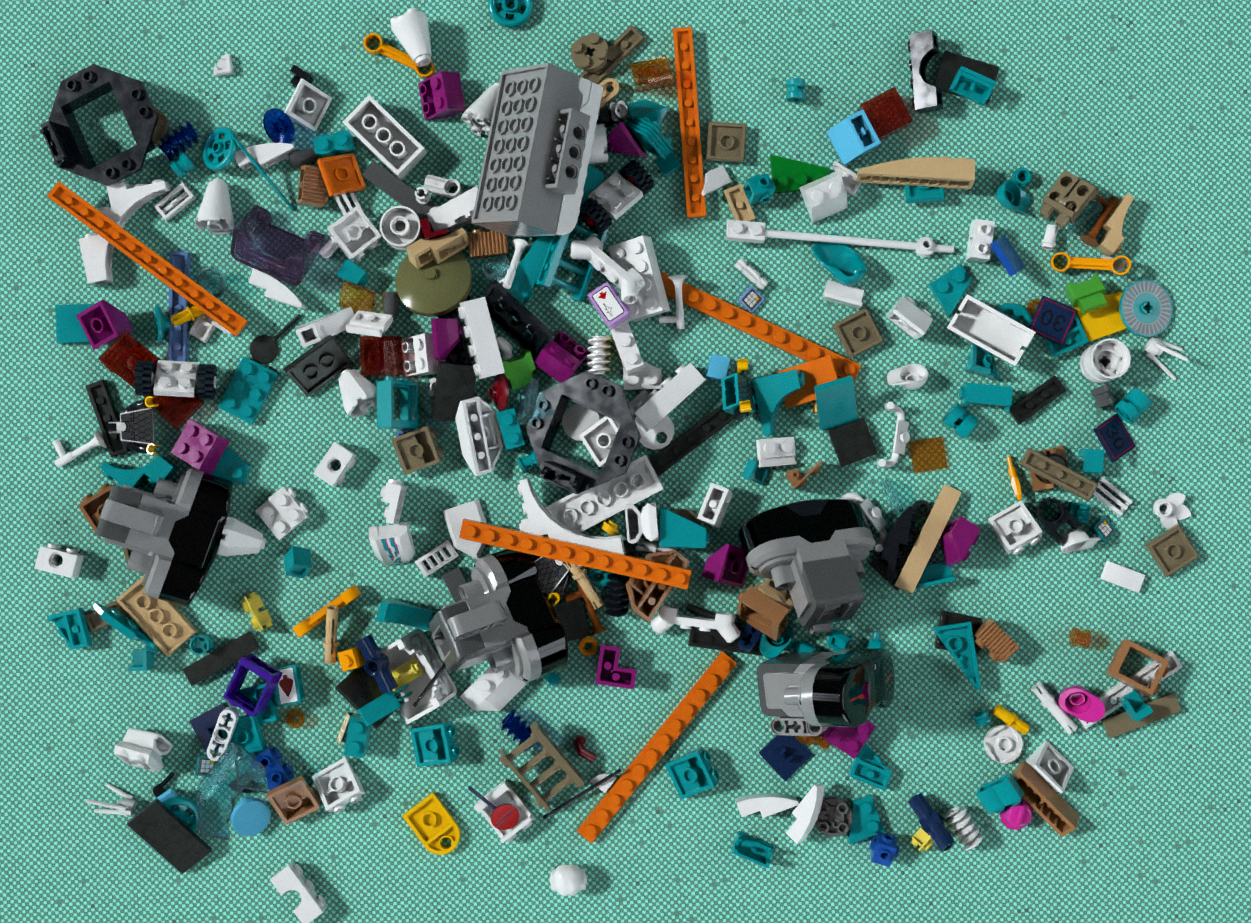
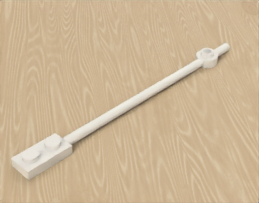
M727 220L726 240L764 244L765 237L915 250L920 257H929L933 252H954V246L935 244L929 237H922L916 243L765 229L766 223L740 220Z

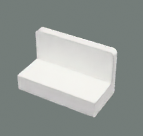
M827 280L822 300L859 309L863 304L861 301L864 290Z

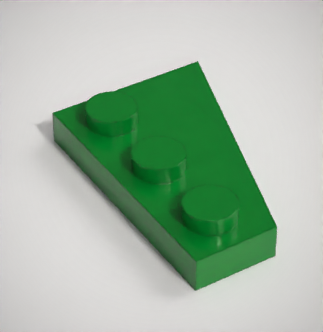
M770 154L771 177L775 183L774 193L800 191L799 187L829 175V168Z

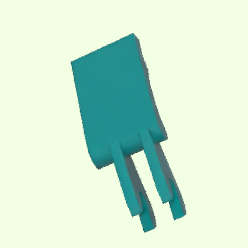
M406 684L394 692L391 690L358 709L357 712L362 716L366 727L401 707L400 701L411 696L413 692L411 691L398 699L395 695L408 688L409 685Z

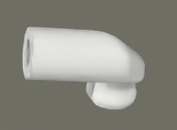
M498 336L496 340L498 348L503 352V359L512 358V345L505 338Z

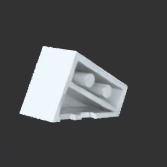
M477 186L447 201V203L435 206L429 210L430 212L426 215L434 232L447 228L449 233L471 223L478 191Z

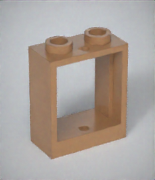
M749 586L738 597V618L777 642L787 628L789 609Z
M1124 639L1121 641L1105 674L1146 696H1152L1153 694L1156 695L1161 687L1159 681L1161 677L1166 676L1170 667L1167 666L1169 663L1167 659L1128 639ZM1129 649L1160 664L1148 688L1118 672Z

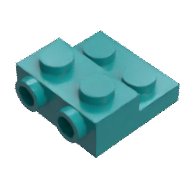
M451 721L410 729L417 767L451 763L458 759L460 749L457 744L455 745L456 728L451 725Z
M703 747L687 752L684 756L665 764L681 800L713 788L719 782V773L716 768H712L710 764L711 756L707 750H703Z

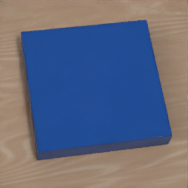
M1005 235L990 244L1010 276L1015 275L1026 267Z

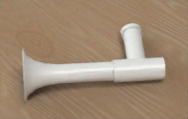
M514 239L511 242L515 252L506 276L498 281L506 289L511 288L522 253L529 251L531 248L530 244L523 239Z
M671 275L668 277L673 281L675 287L676 316L659 315V324L676 323V329H685L682 285L688 275Z
M96 430L94 432L95 436L91 441L67 454L60 439L53 441L52 445H54L60 457L54 461L55 465L60 468L76 459V457L98 446L107 448L103 434Z

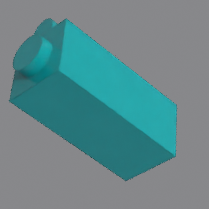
M965 383L959 389V399H961L964 409H967L968 404L1004 407V412H1009L1012 405L1013 387Z

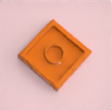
M354 153L319 158L317 160L330 197L364 191L366 189Z

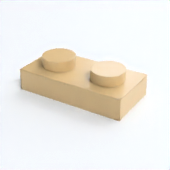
M741 183L723 191L734 220L753 221L756 219Z

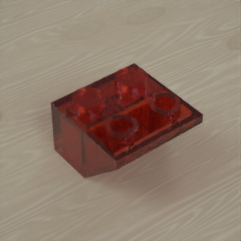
M359 337L362 376L403 375L402 337Z

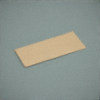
M347 712L336 740L339 745L350 718Z

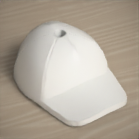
M909 364L891 370L887 374V382L889 385H902L905 389L914 390L926 383L929 372L921 364Z
M1070 530L1062 535L1060 548L1062 553L1090 549L1098 540H1101V537H1089L1082 530Z

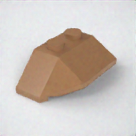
M676 550L646 554L644 559L686 568L690 563L689 560ZM630 577L625 584L632 610L647 623L650 622L673 588V586Z

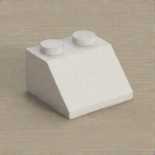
M833 172L799 187L812 223L848 208L847 192L841 175Z
M902 296L885 317L916 340L926 333L933 319L928 311L923 308L920 310L916 307V303L911 298Z

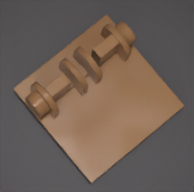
M817 461L803 475L797 469L788 470L785 476L792 484L789 488L800 489L807 482L806 478L809 475L814 476L822 468L820 464L823 461Z

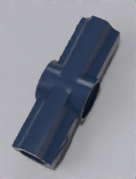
M370 634L355 642L365 660V671L374 677L382 694L398 687L388 667L389 658L380 652L372 635Z
M922 793L913 796L908 803L919 818L918 821L925 832L932 837L941 852L952 848L956 842L945 828V823L936 810H933Z

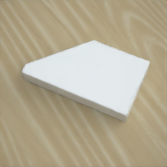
M834 161L832 164L834 172L841 175L846 192L854 196L862 184L856 182L857 174Z
M723 165L706 173L705 184L701 194L704 196L732 182Z

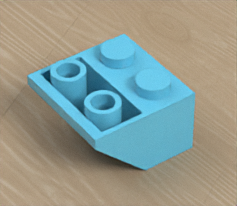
M863 109L826 131L843 166L876 150L881 144Z

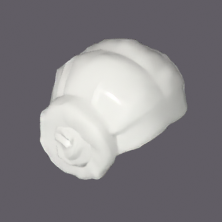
M560 865L552 870L550 875L552 891H557L562 896H575L580 890L586 889L587 876L584 868H580L577 865Z

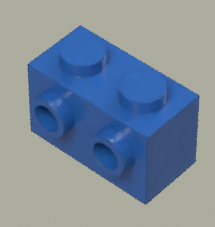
M272 745L249 762L269 790L285 784L295 776L291 765L283 761L279 749L274 748Z

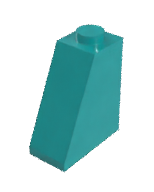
M659 508L658 547L706 548V544L710 543V533H706V528L665 508Z

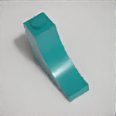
M799 369L752 379L764 436L776 434L775 419L784 400L794 392L805 389L806 377Z
M388 598L381 601L376 621L403 624L427 631L430 628L429 623L434 617L435 610Z

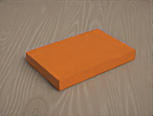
M832 355L776 372L778 374L799 369L806 377L805 389L794 392L784 400L786 409L816 400L814 386L838 379Z

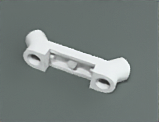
M592 235L584 241L573 240L571 242V258L589 261L597 271L603 273L610 282L617 285L621 289V301L625 304H633L639 299L638 291L645 286L643 277L633 268L626 272L603 252V242Z
M661 605L658 616L652 619L650 624L657 634H663L674 624H677L682 629H691L692 626L699 627L700 631L710 632L711 629H717L727 643L733 642L740 636V631L734 624L736 615L724 612H716L715 619L678 615L679 607Z

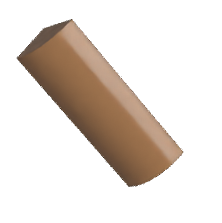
M1026 761L1018 765L1011 774L1024 792L1022 798L1061 837L1075 830L1079 814Z

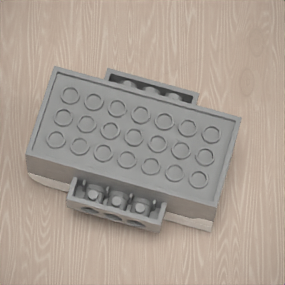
M551 63L501 71L471 221L472 224L513 237L565 235L575 228L580 213V204L584 193L583 189L603 92L602 86Z

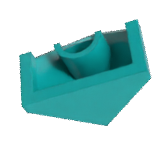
M646 99L627 104L631 122H633L635 116L641 118L646 116L651 122L656 121L659 125L669 108Z
M973 344L965 371L1001 382L992 354Z

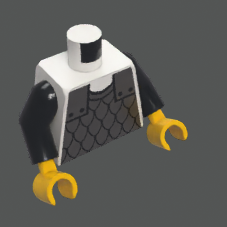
M148 396L124 408L123 413H120V422H108L109 434L120 433L121 441L124 442L125 446L137 453L158 456L159 453H155L154 448L156 446L160 447V445L154 444L153 408L151 407H158L159 404L152 403V400L157 398V396Z
M527 554L523 558L515 560L514 564L517 562L522 564V568L518 571L526 568L550 594L546 601L553 598L555 600L553 606H556L561 596L568 589L571 578L570 569L565 562Z

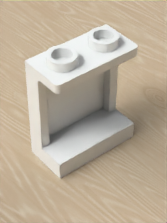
M506 779L484 797L496 807L501 804L515 806L519 812V820L514 827L507 830L495 828L490 819L493 809L481 799L474 805L476 811L482 813L499 835L501 843H504L506 840L509 843L517 836L516 833L520 829L524 831L533 824L531 821L534 815Z

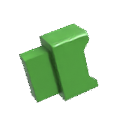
M1094 274L1090 280L1078 284L1071 282L1066 285L1065 293L1073 308L1079 306L1083 315L1106 308L1107 301L1104 297L1106 288L1098 274Z
M524 349L516 357L507 360L502 359L505 371L503 374L506 376L511 390L535 383L532 371L536 370L531 351Z

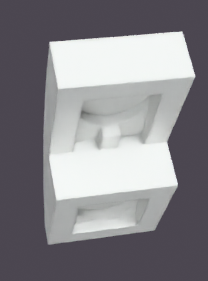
M1106 561L1100 579L1139 593L1145 575Z

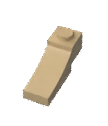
M1129 193L1119 200L1101 228L1106 233L1099 241L1098 247L1095 248L1106 256L1113 253L1117 254L1123 246L1121 244L1125 238L1122 236L1123 221L1134 199Z
M461 228L443 237L423 240L421 238L406 247L409 261L419 269L433 260L437 264L443 262L469 246L467 232Z

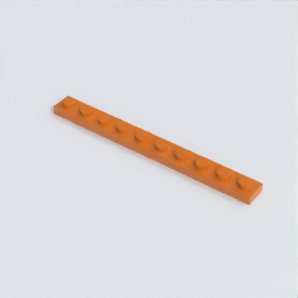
M692 27L673 28L687 219L706 217L705 195L702 196L701 194L704 188Z

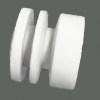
M1108 338L1085 349L1080 357L1079 365L1086 379L1093 383L1101 384L1125 374L1130 367L1131 355L1124 343L1117 339Z

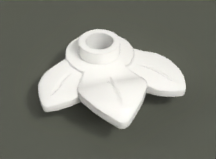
M1172 493L1166 499L1161 498L1154 503L1153 511L1160 517L1161 524L1165 528L1169 529L1178 524L1177 520L1191 516L1189 509L1182 504L1185 500L1184 494ZM1164 504L1165 509L1160 511V506Z

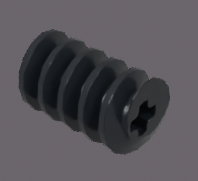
M610 573L607 575V579L610 581L606 583L609 587L606 589V593L609 595L605 596V600L608 601L605 603V607L608 609L604 612L613 617L624 616L628 613L629 596L625 584L630 578L625 575Z

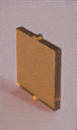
M344 280L342 290L339 292V306L343 308L351 306L355 313L357 311L372 312V308L375 306L374 298L376 292Z
M942 437L908 442L911 454L909 459L912 460L914 473L947 468L945 456L947 451L944 450Z

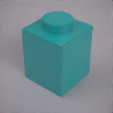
M349 259L344 262L336 273L357 290L360 287L363 288L369 280L367 278L369 274Z

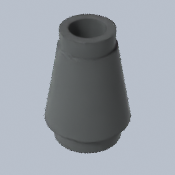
M314 148L296 150L288 154L294 169H301V166L308 165L319 159Z
M383 292L382 303L384 313L392 315L393 319H397L400 303L398 293Z

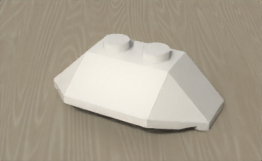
M478 396L462 400L459 403L455 417L462 456L475 476L492 472L503 448L496 410Z
M489 667L460 697L472 710L500 711L527 683L513 676L508 669L494 673L491 667Z

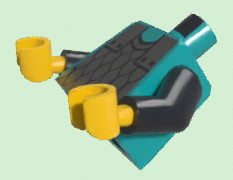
M738 359L734 374L721 378L723 411L734 415V418L738 421L748 418L749 414L754 413L758 409V405L755 402L754 388L743 378L744 370H748V359Z

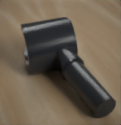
M173 772L153 788L152 791L156 798L166 792L163 786L175 775Z

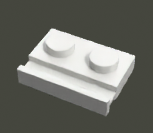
M358 310L349 321L350 324L345 327L348 333L382 337V332H386L392 324L393 317L389 314Z
M794 437L756 440L759 468L797 464L795 461Z

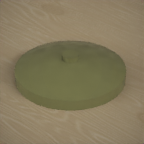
M460 252L439 264L433 260L419 269L409 261L407 256L399 266L396 274V290L399 298L410 311L427 317L441 316L455 310L460 306L459 303L465 301L472 287V271L468 261Z

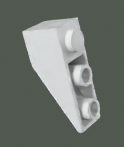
M351 306L297 326L296 333L302 347L305 348L322 341L329 335L334 336L345 331V326L350 324L349 321L354 316Z

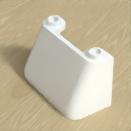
M420 629L413 630L380 650L381 653H384L389 658L388 667L390 671L416 657L425 672L408 683V688L400 692L401 696L411 691L413 692L411 696L404 699L405 703L402 704L400 709L401 716L407 725L438 708L456 695V686L446 669H444L424 697L418 702V705L416 707L413 706L414 702L417 701L420 694L443 665L426 635Z

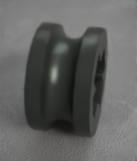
M918 500L912 505L914 507L913 512H916L917 517H925L931 511L930 504L925 500ZM923 503V507H926V511L921 512V514H919L917 506H921V504Z

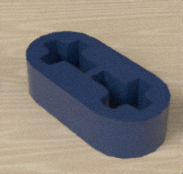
M748 623L737 642L738 648L743 652L752 651L762 635V632L757 629L754 633L751 632L753 627ZM750 637L751 639L749 644L745 646L743 644L744 641H746V639Z

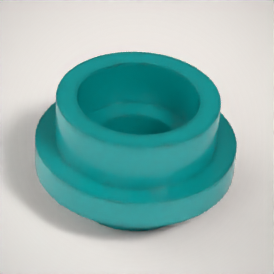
M1018 168L1013 172L1012 180L1018 183L1020 187H1025L1031 181V173L1026 168ZM1018 175H1022L1024 180L1020 181Z

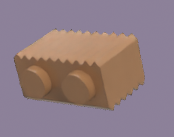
M305 164L301 166L297 205L320 209L328 201V193L325 192L326 185L319 167Z
M482 229L472 230V234H468L471 259L509 255L507 235L493 230L491 232H483Z
M989 618L973 633V636L976 638L974 642L981 649L985 647L990 652L988 656L996 663L999 661L1004 664L1020 648Z

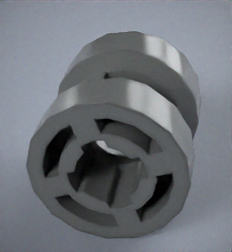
M1109 384L1090 390L1092 396L1096 399V408L1115 402L1114 396L1110 394L1111 388Z

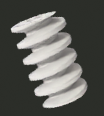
M591 336L593 338L589 339L588 343L593 346L588 347L587 351L592 352V354L587 355V358L592 361L588 362L587 366L592 369L586 371L598 376H609L605 372L610 371V368L606 367L605 364L611 363L610 360L606 359V356L611 355L610 352L606 351V349L611 348V345L607 344L606 341L612 340V338L607 336Z
M957 806L945 812L943 818L950 817L947 824H954L950 830L958 831L954 837H961L962 839L958 842L959 845L966 844L962 850H969L976 847L982 841L983 836L981 833H978L979 829L975 826V822L970 820L971 815L966 813L967 808Z

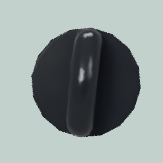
M609 108L600 109V115L596 124H605V128L613 125L612 114Z

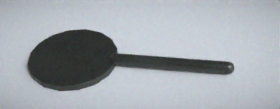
M298 314L273 338L267 335H260L254 338L250 345V354L253 359L260 363L273 361L278 354L276 340L301 317V314Z

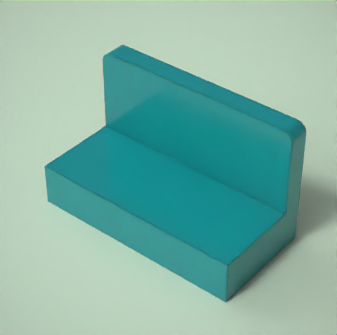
M945 561L927 564L916 588L954 581L956 576L952 575L951 567L947 566Z

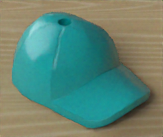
M1012 179L1003 182L996 191L997 201L1005 209L1017 210L1027 214L1030 204L1029 195Z
M787 625V628L777 640L778 643L763 633L759 646L761 654L769 659L778 657L792 640V628Z

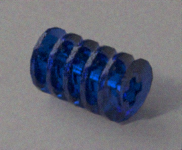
M187 120L185 121L186 128L180 124V132L173 129L174 136L166 134L167 141L162 137L160 138L161 145L158 144V146L170 161L174 160L173 154L179 157V150L186 152L185 145L192 148L191 141L196 144L199 143L198 137L201 138L200 134Z
M513 709L500 722V724H503L501 731L508 729L507 736L514 734L512 741L514 742L519 739V746L531 736L532 732L530 725L525 727L527 720L525 719L520 722L522 715L514 716L516 710Z

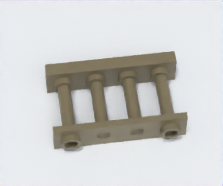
M535 721L530 725L531 736L509 754L503 748L499 749L501 756L499 759L506 768L510 767L535 796L537 805L541 809L544 807L549 812L551 811L549 804L551 798L569 784L575 783L580 788L585 782L579 771ZM540 742L543 745L542 751L519 768L513 760L534 743ZM552 756L555 760L554 764L533 781L525 775L526 772L544 758ZM558 770H564L566 778L544 795L537 789L540 784Z

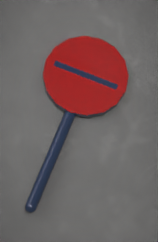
M468 787L473 794L493 809L490 819L495 828L507 830L517 824L519 812L515 806L501 804L496 807L474 788Z

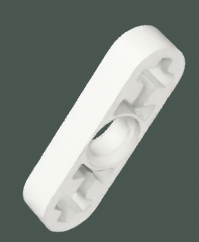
M234 707L225 708L219 715L207 749V756L212 761L221 760L228 750L239 719V712ZM230 713L232 719L228 724H225L228 718L226 715ZM221 729L225 730L228 737L225 739L221 738L218 735V731ZM219 743L221 744L218 750L219 754L216 755L214 749L218 746Z

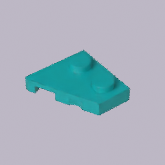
M962 264L928 285L947 316L952 314L971 282V278Z
M865 743L854 759L848 776L885 791L892 772Z

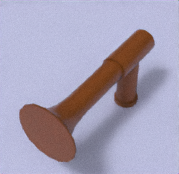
M1097 194L1093 201L1103 206L1104 209L1090 233L1080 236L1082 242L1091 247H1098L1097 235L1119 201L1115 196H1111L1108 201Z
M577 584L578 591L563 595L566 603L582 597L593 625V632L590 636L608 630L601 625L592 603L579 584Z

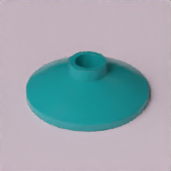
M155 304L156 334L158 343H161L165 329H170L169 317H164L160 306Z

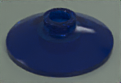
M278 108L268 110L263 118L264 129L268 137L274 143H292L295 137V129L290 117Z

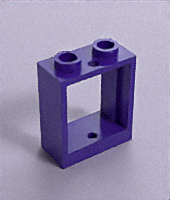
M253 654L242 656L223 698L228 700L232 706L244 710V713L248 716L255 717L263 714L283 673ZM249 670L268 681L258 703L239 693Z

